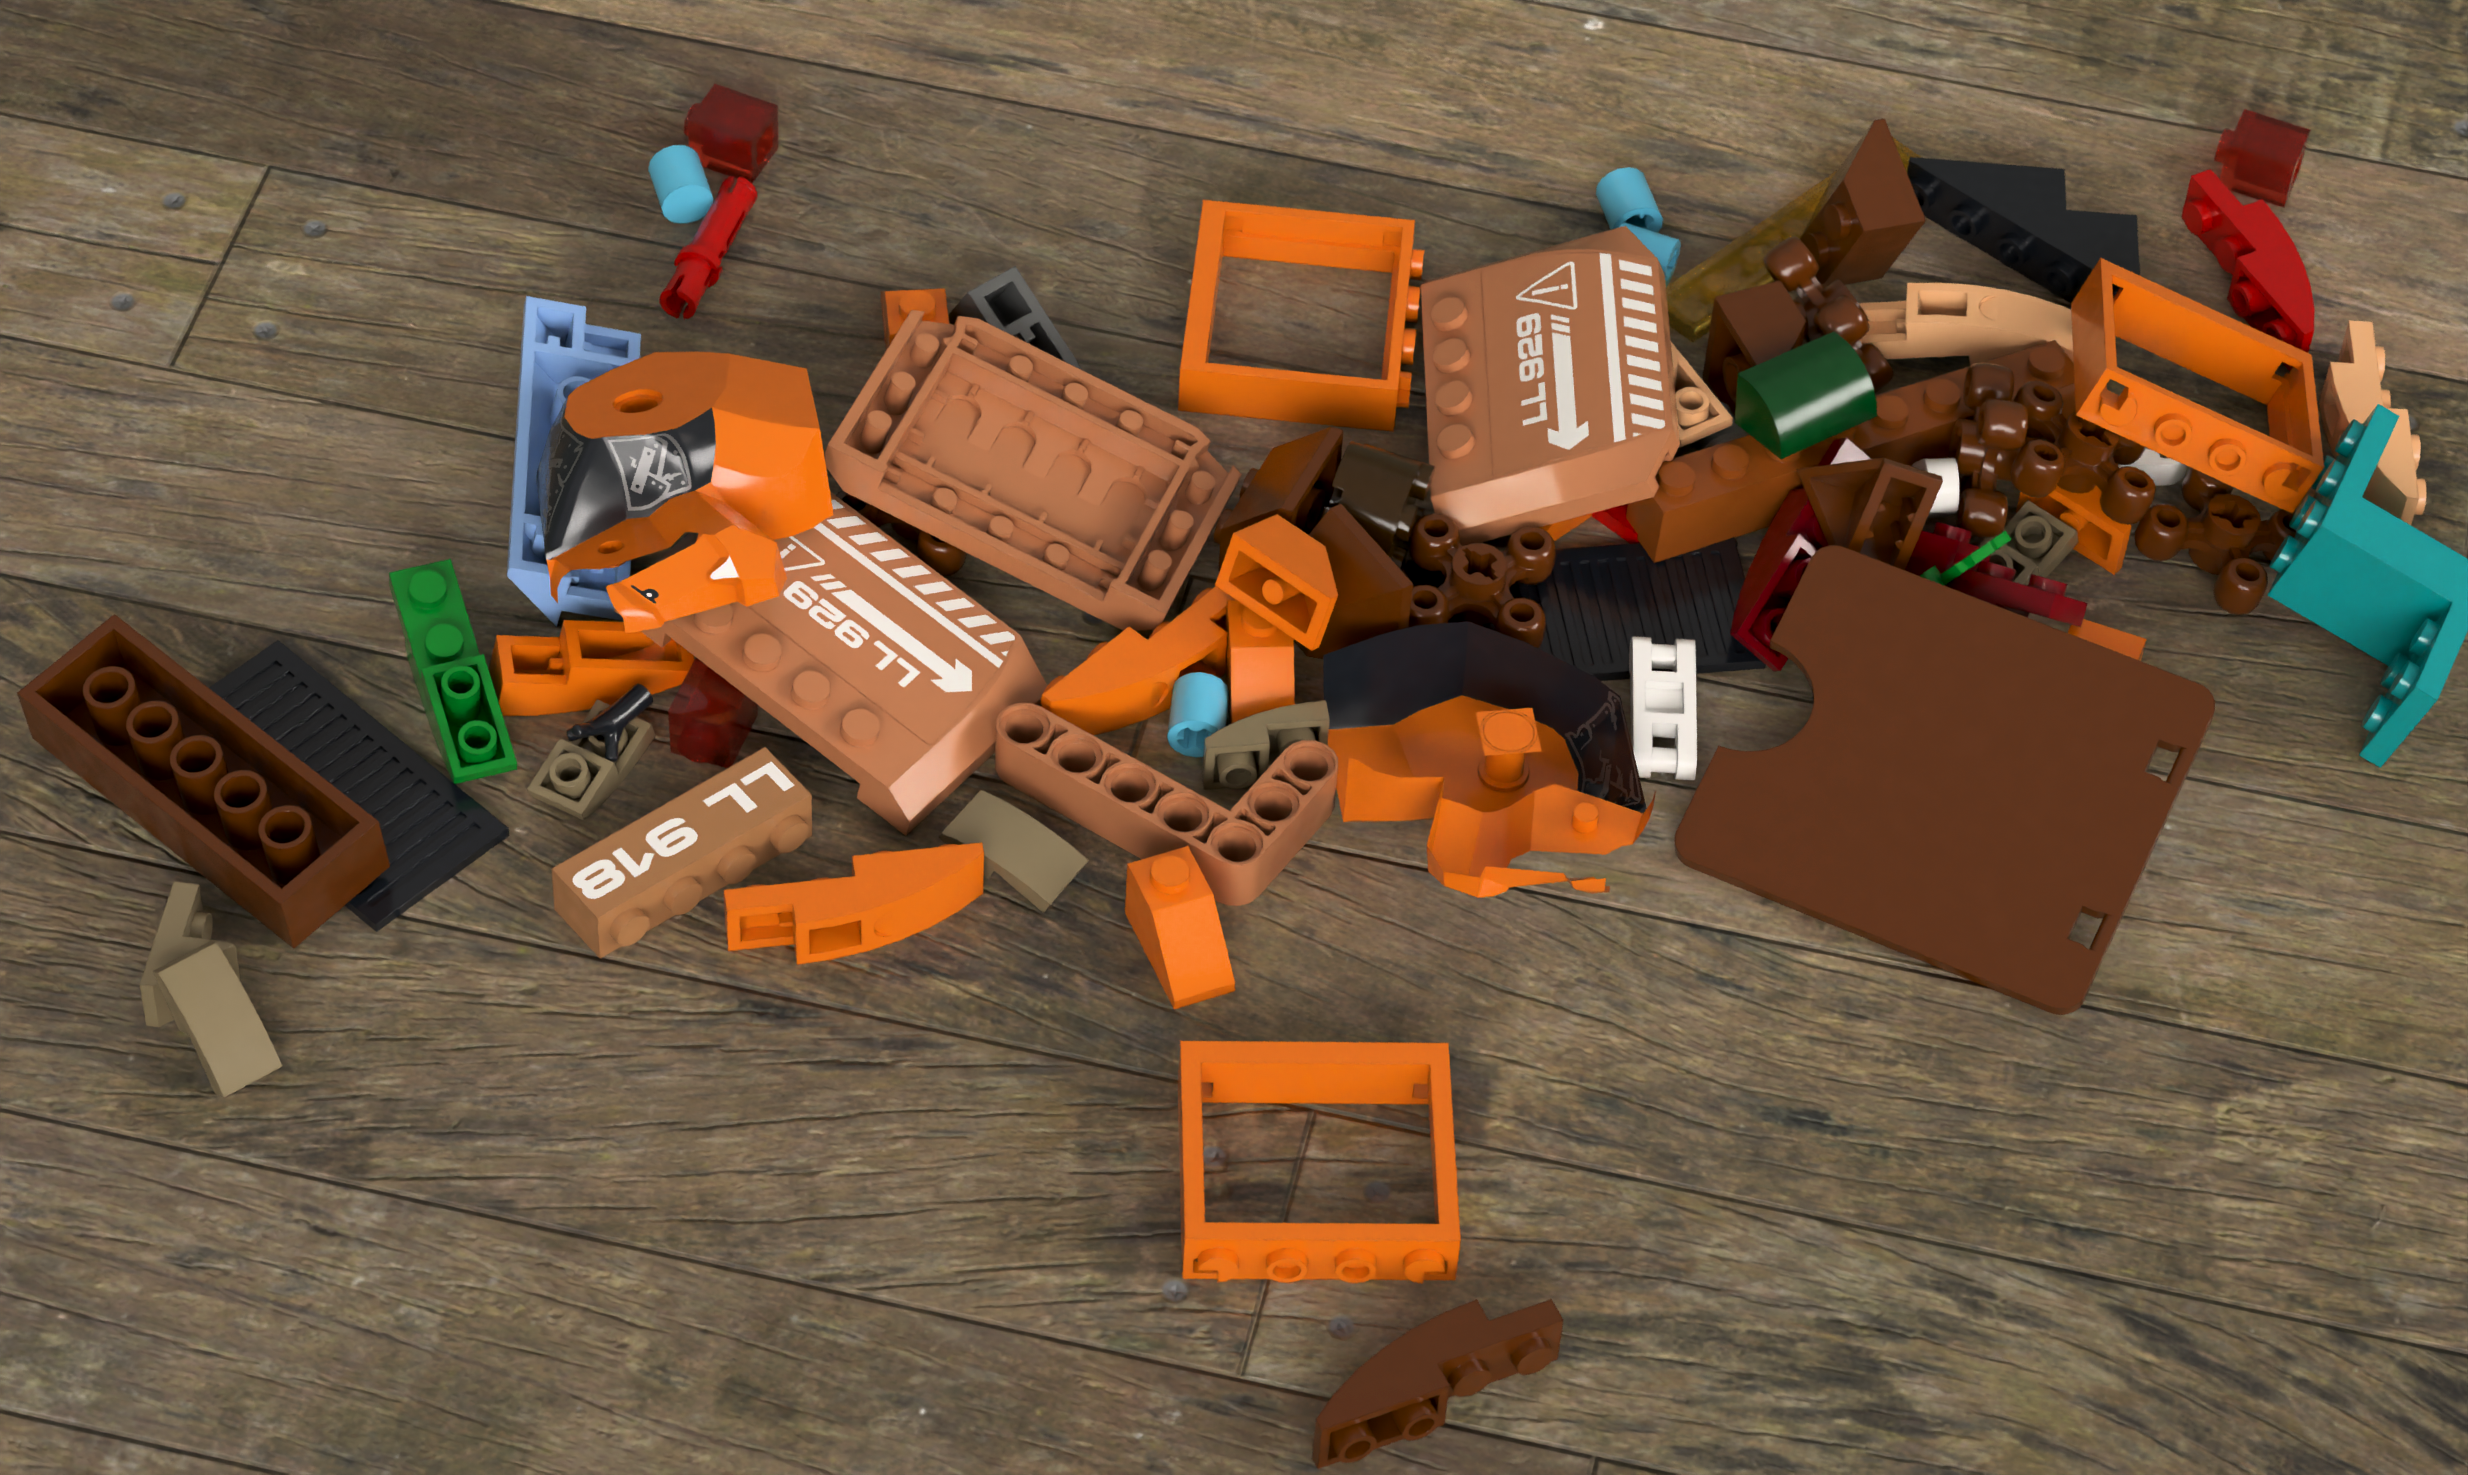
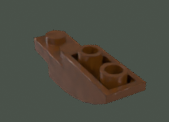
M1476 1299L1416 1326L1382 1348L1346 1380L1333 1394L1316 1418L1312 1460L1317 1469L1340 1461L1343 1463L1356 1462L1369 1455L1374 1449L1403 1439L1414 1441L1424 1438L1437 1427L1445 1425L1449 1397L1473 1395L1489 1383L1518 1373L1521 1375L1533 1374L1545 1368L1550 1362L1558 1360L1564 1320L1552 1299L1492 1320H1488Z

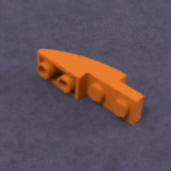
M1216 586L1214 588L1209 587L1200 592L1191 606L1171 622L1164 621L1153 630L1148 640L1131 627H1127L1110 642L1104 641L1098 644L1091 651L1087 659L1069 674L1053 679L1042 694L1041 707L1093 736L1144 721L1170 709L1173 686L1175 681L1181 676L1202 672L1220 678L1225 674L1228 632L1225 631L1227 600L1236 599Z
M982 842L961 845L945 844L932 848L894 852L885 850L873 854L852 856L851 877H823L803 882L774 885L755 884L745 888L724 890V912L728 951L794 944L796 963L799 965L863 953L903 940L959 912L983 894Z

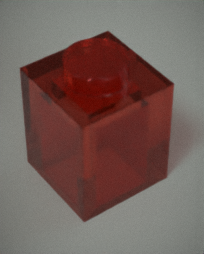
M714 84L700 104L694 103L687 113L684 123V134L689 137V147L698 153L702 167L727 176H734L736 179L742 177L753 184L779 148L778 105Z
M2244 109L2235 131L2225 128L2220 138L2214 161L2223 164L2220 180L2232 192L2258 200L2263 199L2267 203L2284 208L2300 173L2311 130Z
M695 658L668 710L671 753L684 756L697 763H709L724 768L731 767L758 716V705L698 658Z

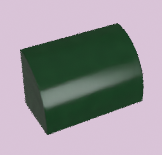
M1834 331L1738 373L1735 424L1780 459L1877 417L1876 395L1869 373L1853 347Z

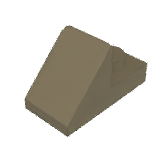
M173 881L139 984L146 1026L161 1027L174 1020L153 971L210 941L217 942L241 981L235 945L230 942L211 940L212 914L203 911L199 884Z

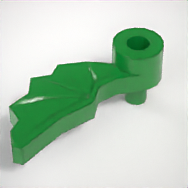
M2004 531L1942 574L1934 565L1919 576L1941 585H1946L2012 539Z

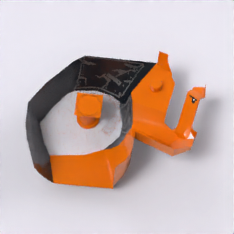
M701 351L654 352L614 368L577 387L567 396L549 431L536 474L551 596L557 603V588L561 578L571 570L616 568L626 561L670 548L685 532L699 533L695 544L618 583L606 586L613 607L623 616L626 633L660 628L665 621L739 602L744 606H750L779 596L787 576L777 542L774 540L791 537L814 528L826 518L834 515L821 432L807 368L729 353Z
M1468 621L1413 626L1384 633L1323 655L1324 700H1326L1330 718L1328 746L1334 750L1338 758L1336 788L1343 822H1395L1433 819L1427 842L1428 872L1445 887L1477 898L1497 896L1507 892L1510 887L1566 881L1575 890L1591 894L1610 892V886H1605L1606 878H1567L1564 873L1510 869L1507 867L1511 859L1529 851L1606 855L1621 846L1632 845L1643 832L1652 813L1655 793L1652 802L1646 808L1621 697L1596 677L1524 641Z

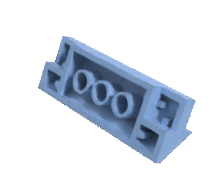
M526 296L523 310L507 577L556 627L561 611L623 621V617L614 611L615 608L610 600L606 586L630 577L631 560L616 568L571 570L561 578L557 588L558 603L551 596L536 474L549 431L567 396L584 383L614 368L639 359L641 334L585 324V306Z

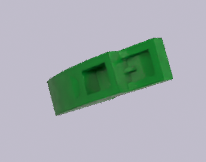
M451 559L389 572V587L404 633L406 655L430 728L453 783L458 784L517 770L516 757L485 656L479 653Z

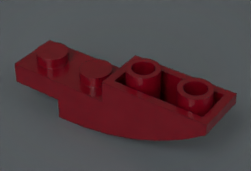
M1848 438L1835 439L1818 466L1869 460L1871 458ZM1804 488L1790 490L1767 530L1740 591L1730 632L1736 640L1774 672L1781 671L1789 658L1771 649L1770 640L1811 557L1819 549L1828 546Z
M1936 522L1933 533L1921 531L1905 571L1919 576L1936 565L1942 574L1980 547L1969 544L1972 535L1971 531ZM1991 554L1944 585L2027 618L2029 613L2078 627L2082 625L2088 604L2065 597L2068 584L2034 574H2031L2028 586L2013 582L2016 570L1990 563Z

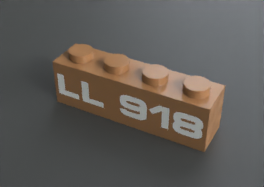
M764 747L553 867L554 910L600 959L622 946H630L640 940L647 931L675 915H683L691 911L699 901L728 884L741 882L754 869L782 853H790L801 846L807 838L812 836V794Z

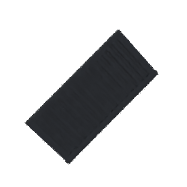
M1734 537L1656 563L1652 561L1641 543L1556 549L1555 564L1547 579L1535 585H1526L1516 581L1509 589L1513 598L1531 599L1543 609L1546 629L1539 649L1596 677L1600 681L1630 679L1629 650L1632 636L1651 637L1652 644L1674 645L1675 639L1695 640L1696 674L1766 668V664L1730 634L1733 615L1745 581L1737 549L1738 543ZM1407 560L1405 572L1413 583V587L1417 585H1431L1438 588L1444 583L1445 577L1441 571H1426L1417 566L1413 560ZM1453 617L1448 620V623L1459 622ZM1493 623L1482 626L1495 631ZM1652 669V671L1673 672L1670 669Z
M279 640L209 687L379 821L390 867L345 905L376 932L509 836V828Z

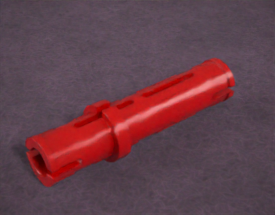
M734 176L724 179L718 195L700 224L695 237L689 245L682 247L674 261V266H677L676 271L659 297L662 309L670 316L679 319L680 313L687 303L682 313L683 318L689 319L693 317L707 288L716 284L723 272V267H720L721 261L736 237L746 215L757 200L755 186L745 178L738 177L731 193L730 190L735 183Z

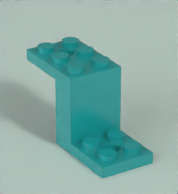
M2377 404L2363 424L2353 419L2335 447V452L2339 453L2338 457L2334 459L2329 455H2325L2323 458L2324 469L2311 486L2316 491L2314 496L2307 495L2303 499L2289 523V527L2297 532L2295 537L2293 538L2288 535L2270 563L2269 567L2278 573L2267 595L2388 666L2380 682V685L2388 690L2385 697L2379 695L2363 719L2361 727L2369 731L2359 753V756L2381 768L2437 702L2468 632V558L2362 497L2399 419V415Z

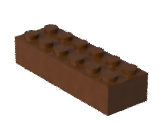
M115 614L17 692L30 733L36 742L293 949L390 867L378 820Z

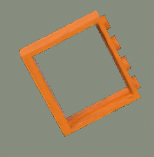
M1203 200L1180 365L1178 411L1394 432L1396 408H1409L1412 372L1400 371L1401 364L1413 365L1416 329L1405 328V322L1417 323L1421 287L1409 286V280L1421 281L1424 250L1413 249L1415 220ZM1222 256L1392 273L1381 379L1208 363Z
M2100 258L2071 303L2076 416L2293 514L2324 469L2312 355ZM2112 284L2120 287L2114 298ZM2115 336L2267 405L2270 436L2117 367ZM2282 362L2293 366L2290 373H2285L2283 377L2275 374ZM2110 379L2126 386L2120 395L2107 390V383Z
M1180 1041L1178 1112L1182 1279H1217V1283L1226 1282L1231 1279H1272L1281 1283H1292L1299 1280H1342L1347 1283H1362L1368 1280H1410L1423 1284V1280L1456 1281L1461 1238L1449 1043ZM1202 1103L1429 1104L1435 1224L1205 1222Z

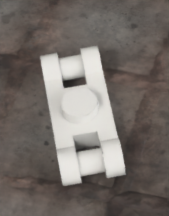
M1632 636L1629 650L1631 744L1639 778H1650L1651 772L1674 773L1675 780L1694 781L1697 768L1695 640L1675 639L1674 645L1652 644L1651 637ZM1652 669H1670L1673 672L1652 671ZM1653 737L1675 738V748L1653 747Z

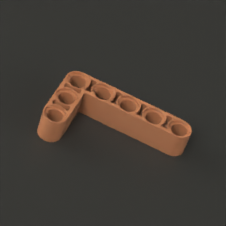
M1032 703L1013 704L1002 710L996 719L995 770L999 778L1006 784L1140 859L1188 846L1214 895L1215 901L1228 906H1242L1258 898L1326 822L1335 807L1338 758L1334 750L1329 746L1315 740H1302L1287 747L1229 811L1038 705Z

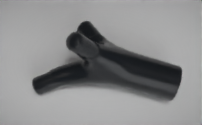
M635 684L599 715L588 722L575 724L572 728L568 729L566 732L567 738L570 741L594 735H601L605 738V759L616 762L618 760V744L624 728L653 703L652 695L643 685Z

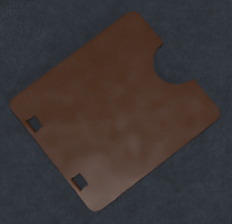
M1830 545L1819 549L1811 557L1770 640V648L1793 661L1807 678L1814 701L1811 715L1798 734L1779 746L1759 751H1740L1718 746L1675 833V852L1678 859L1684 865L2049 1013L2066 1015L2076 1011L2081 1007L2211 725L2215 711V700L2212 693L2206 687L2194 681L1848 548ZM2157 747L2171 752H2178L2166 782L2160 777L2146 772ZM2081 913L2097 919L2102 918L2089 949L2083 944L2070 940Z

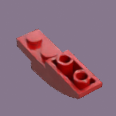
M2211 169L2191 175L2181 218L2184 220L2188 230L2192 234L2197 235L2214 254L2221 268L2233 276L2227 297L2232 309L2239 317L2244 318L2251 327L2308 353L2314 333L2315 309L2312 289L2304 263L2284 226L2263 199L2243 206ZM2282 362L2289 371L2292 370L2293 366Z

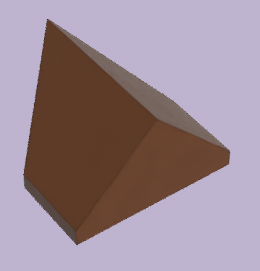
M1886 458L1796 469L1828 546H1842L1902 570L1906 569L1943 483L1942 476Z

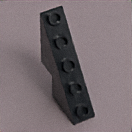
M1909 157L1907 175L1926 218L2070 304L2100 258L2140 275L2137 215L2066 210L2065 169ZM2112 284L2114 298L2120 287Z

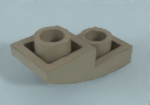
M2027 500L2003 530V532H2007L2012 540L1993 552L1989 562L2015 569L2013 582L2028 586L2031 574L2047 578L2078 543V533L2072 527ZM1985 538L1979 547H1982L1993 538Z
M597 699L582 723L593 719L610 705ZM636 717L624 728L618 744V760L616 762L605 759V738L601 735H594L570 742L560 738L528 786V794L585 820L611 796L645 753L656 736L652 724Z
M1326 700L1299 703L1260 712L1238 720L1205 738L1202 771L1203 789H1241L1252 786L1268 769V765H1271L1287 747L1295 742L1315 740L1328 745L1330 718Z
M980 790L939 836L945 844L961 845L982 842L984 849V877L988 880L996 872L1043 913L1089 861L1072 845L1017 807L983 790Z
M210 941L153 971L179 1031L189 1034L215 1094L225 1098L283 1067L249 996L217 942Z

